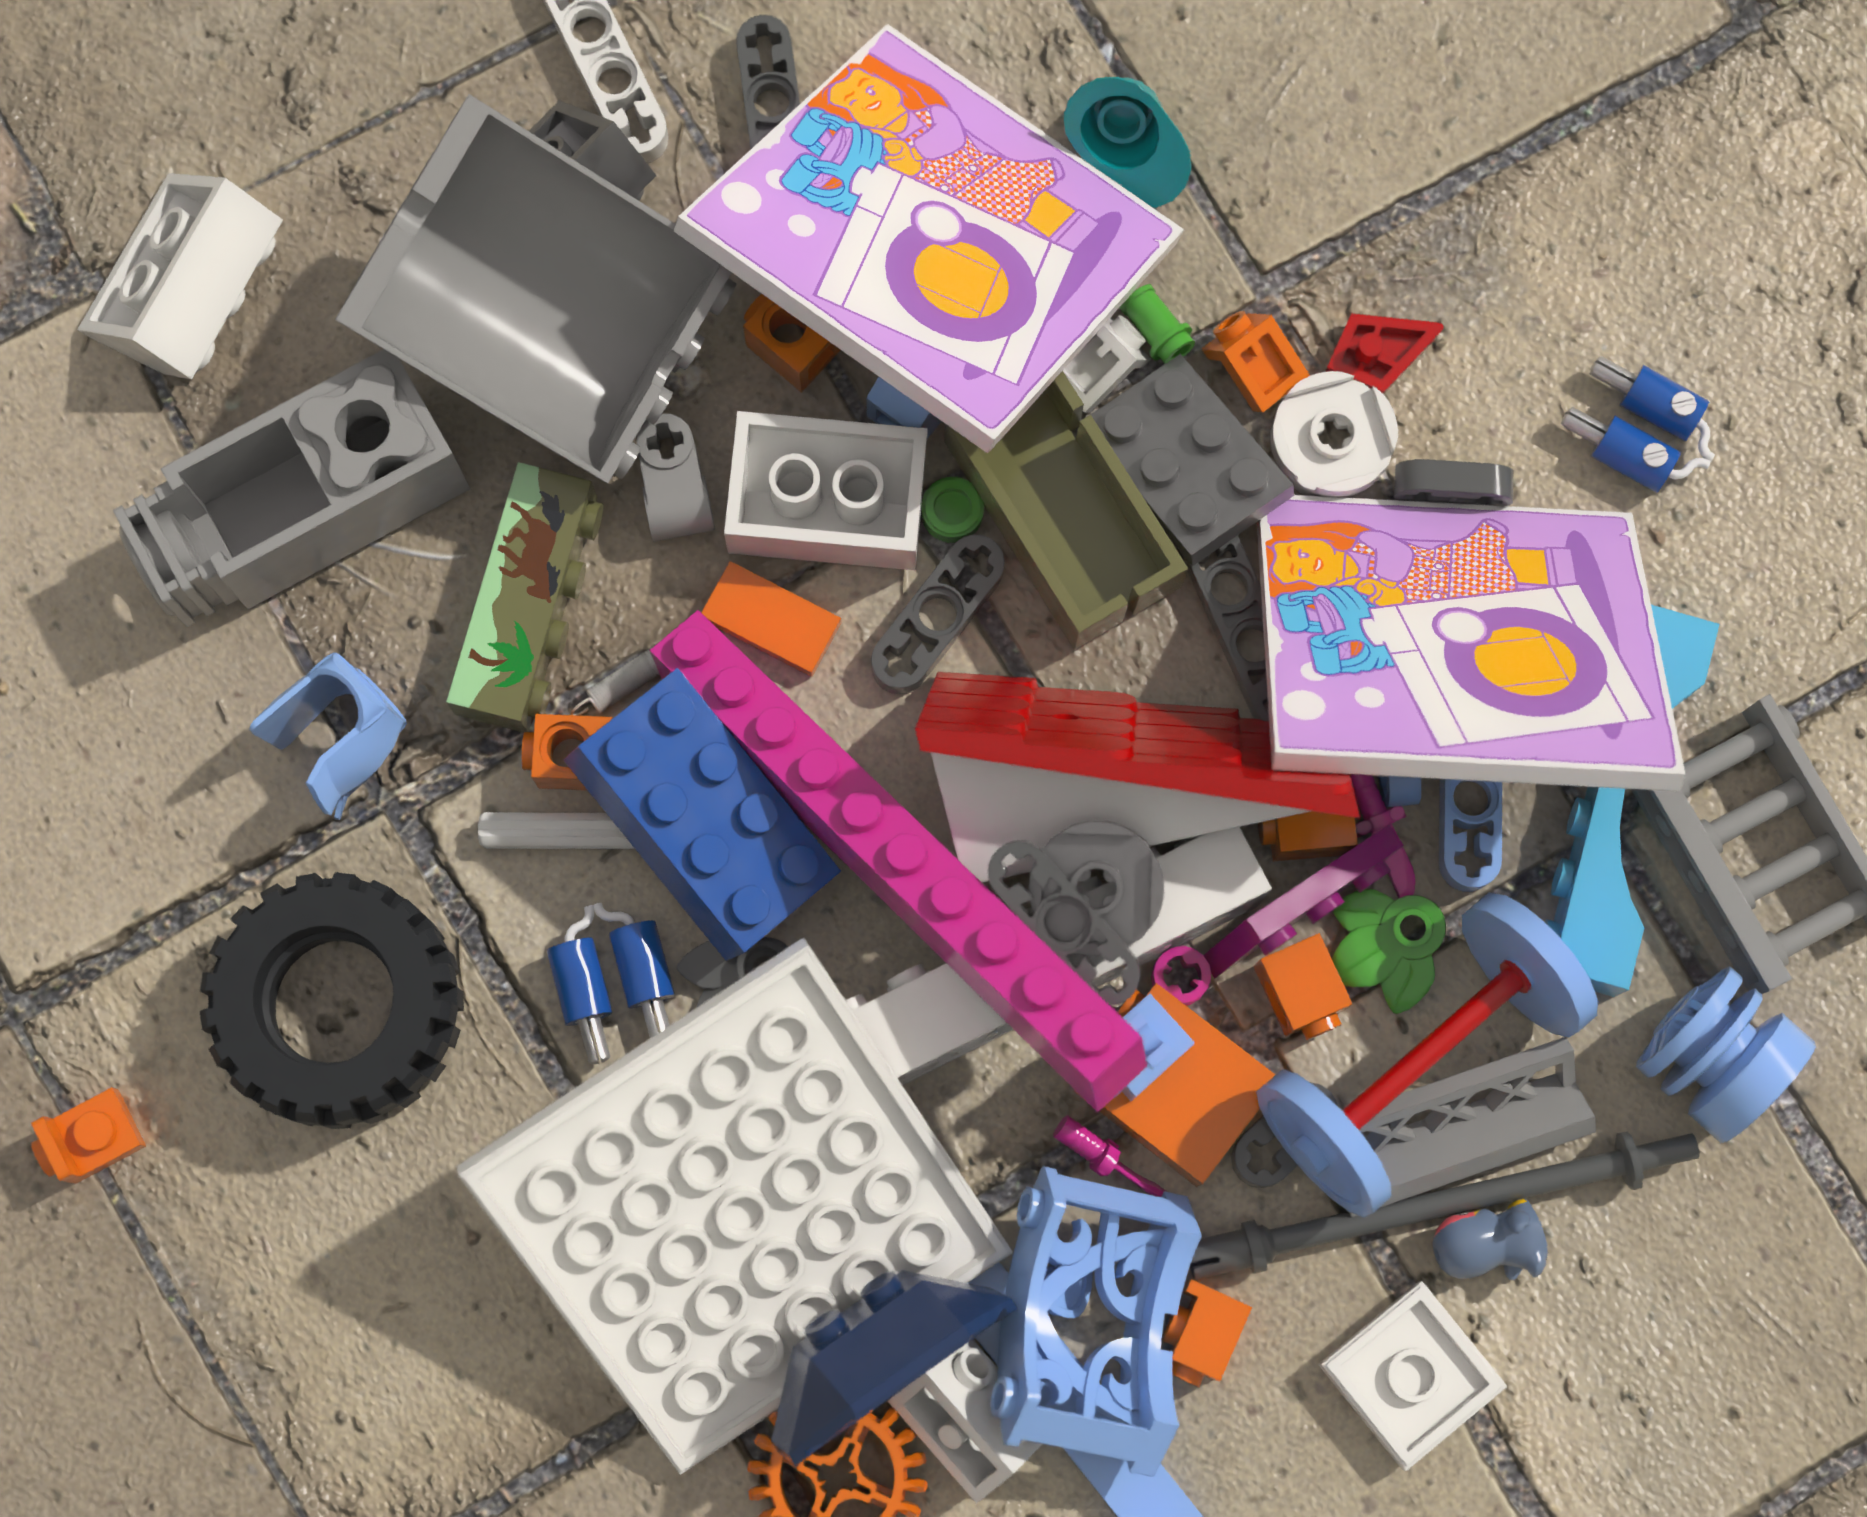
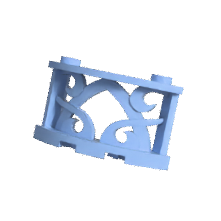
M1043 1166L1034 1187H1027L1023 1191L1018 1204L1017 1222L1020 1230L1005 1295L1013 1300L1017 1310L1001 1320L998 1379L991 1395V1413L994 1417L1000 1418L1004 1445L1018 1447L1021 1440H1027L1127 1461L1130 1473L1154 1477L1179 1427L1172 1385L1173 1352L1161 1349L1165 1313L1177 1316L1189 1266L1202 1237L1188 1196L1166 1191L1163 1192L1161 1197L1060 1175L1056 1169ZM1066 1205L1100 1212V1225L1095 1245L1091 1246V1229L1088 1223L1081 1218L1072 1221L1073 1234L1068 1242H1063L1058 1238L1057 1231L1066 1210ZM1120 1217L1150 1223L1149 1229L1146 1231L1118 1236ZM1118 1260H1119V1262H1118V1264H1117V1266H1116V1273H1115V1272H1114V1264H1115V1261H1118ZM1048 1263L1056 1267L1045 1276ZM1095 1270V1285L1102 1303L1115 1317L1125 1322L1122 1339L1109 1341L1096 1348L1089 1355L1082 1369L1060 1341L1047 1311L1070 1286ZM1127 1272L1134 1275L1129 1297L1121 1295L1115 1282V1277L1116 1279L1122 1278ZM1037 1351L1043 1360L1037 1361ZM1109 1359L1119 1362L1121 1365L1120 1383L1110 1373L1103 1375L1100 1385L1099 1381L1103 1368ZM1039 1381L1044 1382L1050 1389L1051 1399L1048 1403L1049 1406L1067 1401L1072 1392L1077 1395L1075 1414L1039 1407L1038 1404L1041 1398ZM1095 1409L1116 1422L1094 1418Z

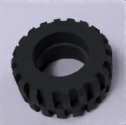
M335 872L332 878L325 879L316 873L296 876L295 886L284 889L277 883L260 892L263 902L253 910L243 905L230 918L237 926L227 940L217 936L209 952L217 957L213 973H202L199 991L208 996V1009L199 1011L202 1031L211 1034L214 1044L208 1050L217 1067L226 1070L231 1076L229 1083L243 1096L257 1102L260 1108L277 1116L312 1127L317 1125L330 1129L351 1128L352 1124L360 1122L373 1124L389 1118L388 1112L399 1105L404 1108L410 1106L421 1097L418 1090L429 1079L436 1082L445 1069L446 1065L442 1064L441 1061L448 1047H456L461 1031L455 1026L457 1012L464 1011L463 991L458 988L456 975L460 971L454 954L448 950L443 941L445 937L435 924L408 899L397 894L392 888L375 880L371 883L363 881L355 874ZM346 941L369 949L386 967L393 985L391 1012L380 1035L368 1048L357 1056L341 1062L313 1061L295 1052L279 1032L276 1020L278 990L290 967L303 954L328 942Z

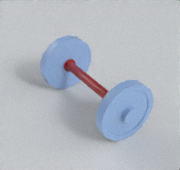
M1489 892L1462 915V932L1468 947L1490 982L1341 1110L1313 1084L1300 1075L1284 1069L1256 1091L1258 1106L1269 1128L1285 1151L1328 1197L1351 1213L1365 1218L1374 1213L1392 1197L1391 1182L1384 1167L1359 1130L1502 1005L1509 1001L1532 1022L1552 1034L1568 1038L1578 1033L1597 1016V996L1590 978L1574 953L1553 929L1530 909L1506 895Z

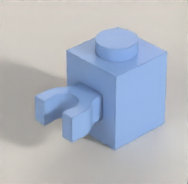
M1150 993L1123 1017L1142 1036L1147 1067L1115 1096L1117 1097L1123 1092L1130 1101L1135 1099L1195 1044Z

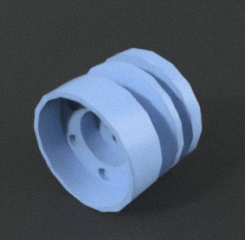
M1730 966L1722 969L1702 985L1694 987L1675 1004L1653 1031L1654 1036L1636 1063V1068L1646 1077L1651 1078L1668 1067L1673 1061L1675 1062L1661 1084V1090L1668 1096L1680 1092L1694 1081L1700 1084L1701 1087L1689 1106L1688 1114L1720 1143L1730 1141L1760 1117L1797 1077L1816 1048L1815 1041L1783 1013L1771 1017L1757 1028H1754L1750 1021L1763 1000L1762 994L1755 988L1747 991L1729 1005L1728 1002L1742 983V976Z

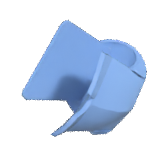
M333 652L317 663L308 674L280 694L251 723L249 730L252 734L282 750L289 746L336 697L344 694L353 695L358 706V721L355 728L319 757L306 781V785L321 811L326 815H332L335 809L334 819L340 820L347 798L382 765L394 748L399 733L404 729L407 722L398 708L367 675L346 661L338 653Z

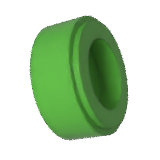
M946 477L934 482L926 490L922 499L921 517L926 530L936 539L947 543H956L965 536L974 535L981 526L984 502L971 482L959 477Z

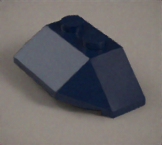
M904 1270L898 1274L890 1271L876 1277L861 1290L862 1299L842 1313L839 1310H832L815 1319L805 1329L807 1337L792 1347L771 1440L777 1452L794 1466H797L831 1439L999 1320L1001 1321L1017 1310L1013 1300L989 1287Z

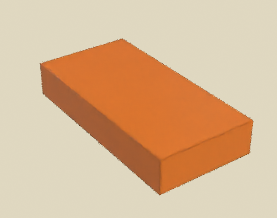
M731 561L701 612L715 627L811 677H813L842 623L839 616Z

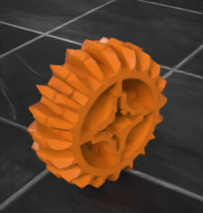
M893 1407L886 1411L882 1419L872 1414L871 1411L848 1427L837 1449L824 1454L814 1452L805 1459L819 1466L822 1463L833 1466L839 1457H843L848 1444H854V1449L848 1460L854 1467L848 1473H857L856 1483L869 1488L871 1491L868 1492L856 1486L853 1488L842 1486L838 1490L837 1495L833 1494L828 1507L824 1509L821 1505L827 1490L823 1488L822 1484L827 1479H819L820 1469L807 1464L805 1460L794 1466L777 1452L771 1442L772 1437L758 1434L754 1441L755 1445L760 1449L772 1452L769 1462L759 1459L751 1460L748 1463L747 1469L748 1472L753 1474H767L768 1484L757 1485L751 1488L748 1494L750 1500L771 1498L773 1507L764 1510L758 1517H800L791 1507L784 1491L782 1470L783 1463H786L811 1478L815 1485L816 1499L809 1517H831L837 1505L848 1499H858L866 1503L870 1502L883 1508L877 1517H895L898 1512L907 1517H919L921 1508L915 1503L904 1500L906 1490L917 1493L925 1492L928 1484L925 1479L907 1477V1468L925 1464L926 1455L924 1452L904 1455L901 1446L914 1440L917 1435L910 1427L903 1429L897 1435L892 1432L889 1426L900 1416ZM774 1411L769 1416V1420L774 1427L778 1411ZM869 1429L882 1440L891 1456L894 1468L893 1489L877 1483L876 1480L864 1474L860 1467L858 1457Z

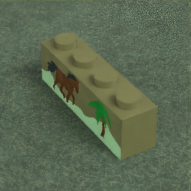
M518 462L446 701L455 715L524 733L529 732L535 714H545L551 693V682L544 681L551 657L560 659L568 636L569 623L562 621L568 598L577 599L579 597L585 578L586 563L579 561L585 539L595 540L602 520L603 504L596 502L597 495L592 481Z

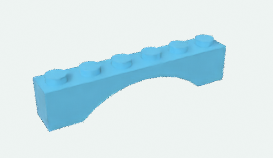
M1651 605L1673 709L1705 684L1720 624ZM1587 787L1585 799L1576 798L1567 823L1566 833L1575 836L1569 860L1562 858L1559 861L1552 882L1551 895L1559 897L1554 921L1546 919L1544 922L1553 929L1574 953L1590 978L1594 991L1615 997L1628 991L1630 988L1644 926L1631 900L1621 860L1620 820L1625 788Z

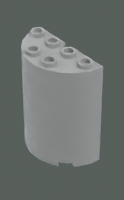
M469 94L390 223L335 320L602 481L609 483L613 475L623 479L633 465L641 448L633 443L637 433L645 421L652 425L657 422L672 397L673 392L664 387L671 371L676 373L679 368L686 370L690 366L705 337L697 333L699 327L709 311L716 316L722 311L737 283L729 279L732 272L675 233V223Z

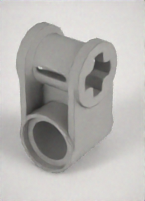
M662 414L654 425L645 421L637 434V445L641 447L638 455L645 486L642 487L653 542L715 530L705 476L701 474L697 449L689 425L682 418L673 414ZM665 438H672L675 445L674 457L670 459H662L659 452L661 449L660 440Z

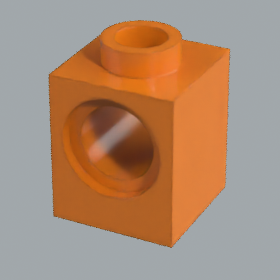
M760 294L753 301L744 315L746 323L743 325L746 346L800 392L813 381L841 350L763 294ZM783 324H795L805 331L799 340L792 343L780 342L772 336L773 332Z
M535 714L534 732H524L522 769L532 770L531 778L539 789L587 790L569 767H562L553 763V752L559 743L567 739H577L584 742L611 721L613 717Z
M1320 933L1263 957L1253 966L1285 1037L1302 1030L1306 1040H1310L1342 1025L1337 1014L1353 1004Z

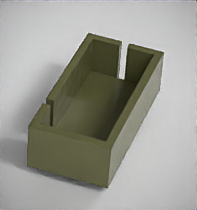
M1062 371L989 453L983 451L947 424H945L944 442L968 481L972 483L984 502L988 513L1070 644L1076 650L1122 623L1127 607L1135 615L1181 588L1188 567L1092 416L1089 415L1081 420L1084 403ZM1078 428L1077 438L1071 432Z

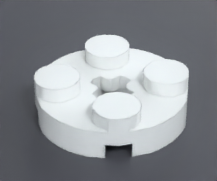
M1330 371L1317 373L1295 384L1278 406L1270 431L1271 449L1278 467L1292 481L1294 488L1299 493L1306 496L1318 495L1343 498L1353 496L1371 487L1386 471L1398 440V426L1392 406L1384 394L1374 386L1370 389L1364 383L1353 380V375L1344 372ZM1333 421L1337 429H1348L1350 437L1343 440L1342 449H1332L1329 444H1322L1318 436L1324 431V422Z

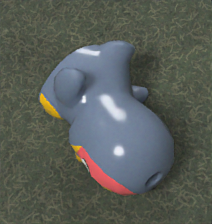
M1526 1198L1514 1201L1509 1204L1507 1211L1497 1215L1484 1208L1450 1216L1436 1229L1432 1242L1433 1252L1440 1268L1447 1275L1457 1279L1482 1276L1501 1265H1504L1505 1274L1509 1280H1515L1523 1269L1527 1270L1533 1278H1537L1545 1268L1548 1255L1547 1242L1542 1225Z

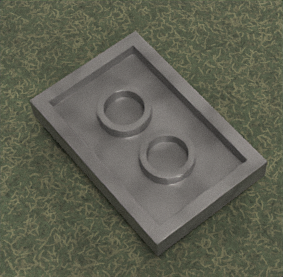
M1181 354L1091 414L1167 536L1192 566L1294 496V484Z

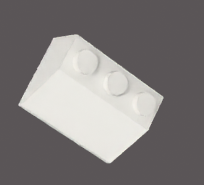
M168 173L77 330L87 337L162 374L192 379L195 373L202 370L212 358L215 350L214 340L226 319L232 317L241 307L245 298L244 287L255 268L264 263L272 253L275 246L274 235L283 220L227 178Z
M737 411L724 529L728 553L915 571L928 428Z

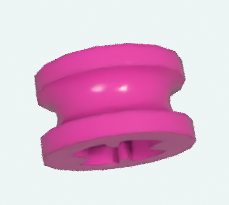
M1187 946L1172 947L1162 953L1154 964L1151 974L1152 988L1156 983L1186 1006L1195 1003L1203 996L1209 988L1211 980L1210 965L1204 955L1196 949ZM1173 960H1180L1184 968L1195 967L1198 972V979H1193L1190 982V986L1195 988V990L1182 994L1178 985L1167 986L1163 973L1168 975L1172 970L1167 964Z

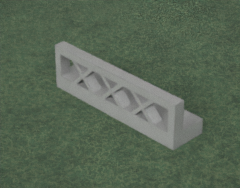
M1563 1037L1401 1093L1359 1131L1360 1133L1371 1131L1365 1139L1381 1161L1391 1182L1392 1197L1379 1207L1381 1208L1596 1132L1594 1113L1576 1084L1574 1049L1567 1037ZM1555 1066V1074L1528 1082L1536 1072ZM1489 1088L1493 1089L1485 1098L1467 1103L1475 1093ZM1428 1109L1432 1110L1425 1119L1406 1124L1414 1114ZM1349 1212L1351 1218L1358 1216L1354 1213Z

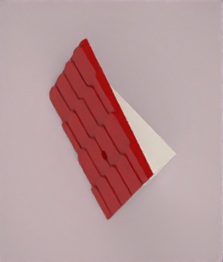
M937 672L915 726L920 751L931 752L957 858L981 882L989 881L988 865L990 859L1001 846L1011 841L1024 840L1034 843L1043 850L1051 838L1072 825L1081 822L1108 821L1122 825L1145 840L1149 846L1309 811L1360 818L1351 774L1272 770L1269 721L1240 718L1239 709L1143 703L1137 702L1134 696L1121 692L1038 687L1036 678ZM1010 853L1003 860L1008 871L1002 878L1031 872L1035 861L1034 858L1027 855L1025 858L1018 860Z

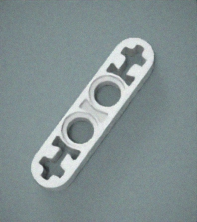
M543 0L599 116L614 121L646 163L657 160L662 156L668 145L669 137L665 118L607 0H575L571 4H569L568 0ZM596 17L604 22L606 25L605 33L597 41L590 43L581 42L572 34L574 25L582 18ZM621 68L632 77L631 84L622 93L615 95L607 94L597 86L600 75L607 69ZM633 106L641 126L644 129H650V141L640 144L636 137H630L629 121L624 111L629 110Z

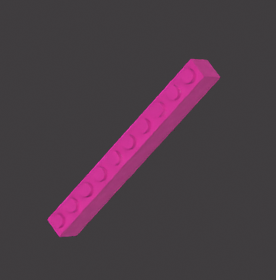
M699 610L649 650L661 678L664 679L678 668L797 817L1097 1112L1147 1067L1142 1036Z

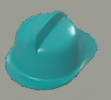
M1104 77L1081 85L1069 98L1063 115L1065 134L1073 148L1084 161L1152 208L1172 202L1185 189L1192 170L1190 150L1183 135L1164 111L1160 100L1151 88L1141 81L1128 77Z

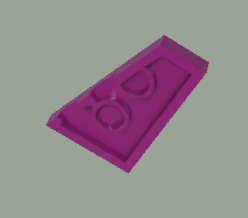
M1387 825L1247 918L1206 952L1204 957L1210 965L1211 974L1214 979L1259 948L1267 956L1297 935L1292 925L1305 916L1309 918L1312 924H1315L1345 903L1339 893L1350 885L1354 884L1359 893H1361L1390 873L1391 869L1385 860L1404 846L1391 826Z

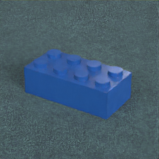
M678 668L563 759L725 961L749 950L841 872Z

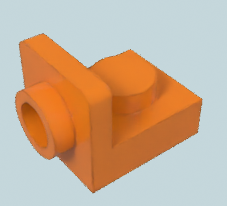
M1237 312L1214 328L1213 333L1216 337L1202 348L1208 360L1222 362L1254 412H1265L1288 394L1295 384L1310 376L1277 322L1270 314Z
M113 1087L54 1118L43 1116L31 1122L38 1138L31 1143L37 1162L47 1176L56 1175L63 1182L77 1184L146 1147L119 1089Z

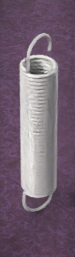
M649 649L642 653V655H639V657L637 656V658L631 660V662L629 661V663L623 665L620 669L615 670L610 676L608 675L602 681L586 689L589 698L577 704L572 709L571 715L579 716L589 710L588 707L581 712L573 714L577 708L587 701H590L597 712L601 713V711L603 712L609 706L620 701V699L622 700V697L625 698L630 692L633 693L638 687L641 688V685L643 686L649 680L651 681V679L657 677L659 671Z

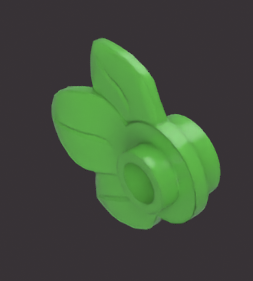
M1366 889L1361 893L1355 891L1343 898L1345 903L1333 911L1340 924L1350 932L1341 941L1332 959L1343 984L1350 987H1369L1381 983L1385 1000L1393 1013L1399 1014L1409 1010L1428 993L1435 980L1432 954L1440 947L1446 934V920L1442 910L1435 902L1420 895H1407L1395 900L1378 890ZM1416 915L1423 919L1426 931L1421 938L1412 940L1403 935L1401 923L1405 917Z

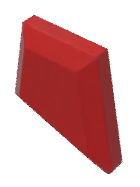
M1351 313L1325 372L1337 371L1353 375V380L1364 383L1370 389L1374 386L1384 394L1441 334L1444 328L1443 324L1439 322Z

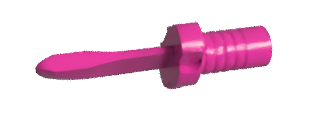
M1351 774L1356 802L1363 815V820L1355 823L1357 838L1368 833L1374 835L1387 825H1390L1396 833L1392 823L1406 817L1403 807L1386 808L1373 775ZM1402 847L1385 860L1391 869L1388 875L1398 898L1413 895L1416 885L1412 864L1404 847Z
M1066 1115L1054 1130L1053 1137L1089 1161V1168L1099 1176H1108L1115 1169L1138 1185L1148 1195L1161 1197L1163 1192L1166 1191L1155 1182L1142 1177L1119 1161L1121 1151L1118 1149V1144L1109 1138L1102 1140L1070 1116Z

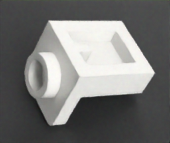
M1121 315L1115 320L1110 317L1063 370L1084 403V413L1092 412L1133 369L1143 368L1151 360L1141 348L1146 342L1145 338L1131 322Z

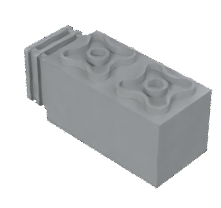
M383 349L160 468L167 481L154 488L155 494L148 498L140 495L133 499L135 502L133 506L125 509L121 505L114 509L113 512L120 523L119 533L124 547L146 587L166 614L176 616L188 627L196 623L194 617L201 613H204L206 616L211 615L215 612L213 607L222 602L227 606L239 599L247 609H250L470 490V487L400 359Z

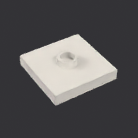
M1423 1281L1417 1282L1318 1364L1404 1471L1411 1468L1508 1387Z

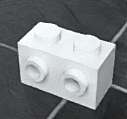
M971 1340L896 1393L888 1402L977 1504L1012 1476L1042 1443L1021 1440L1018 1447L1003 1444L1000 1418L994 1417L991 1413V1395L998 1379V1368L974 1340Z

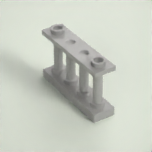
M1771 694L1759 699L1742 712L1751 728L1683 763L1685 778L1681 791L1631 789L1737 973L1742 976V982L1746 989L1749 991L1755 988L1761 994L1769 992L1792 979L1785 967L1789 964L1788 957L1863 917L1867 924V856L1797 740L1800 733L1794 717L1784 706H1777ZM1764 750L1783 783L1711 822L1705 819L1699 820L1687 799L1690 796V789ZM1797 805L1816 839L1744 878L1738 875L1732 876L1720 856V853L1723 852L1722 845ZM1830 861L1849 895L1775 935L1770 931L1765 932L1752 911L1756 907L1755 901Z

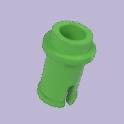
M1151 284L1139 287L1120 306L1122 313L1128 316L1151 346L1149 355L1153 360L1161 359L1166 364L1179 354L1184 357L1194 347L1195 341L1190 336L1192 333L1191 326L1188 323L1180 324L1155 293Z

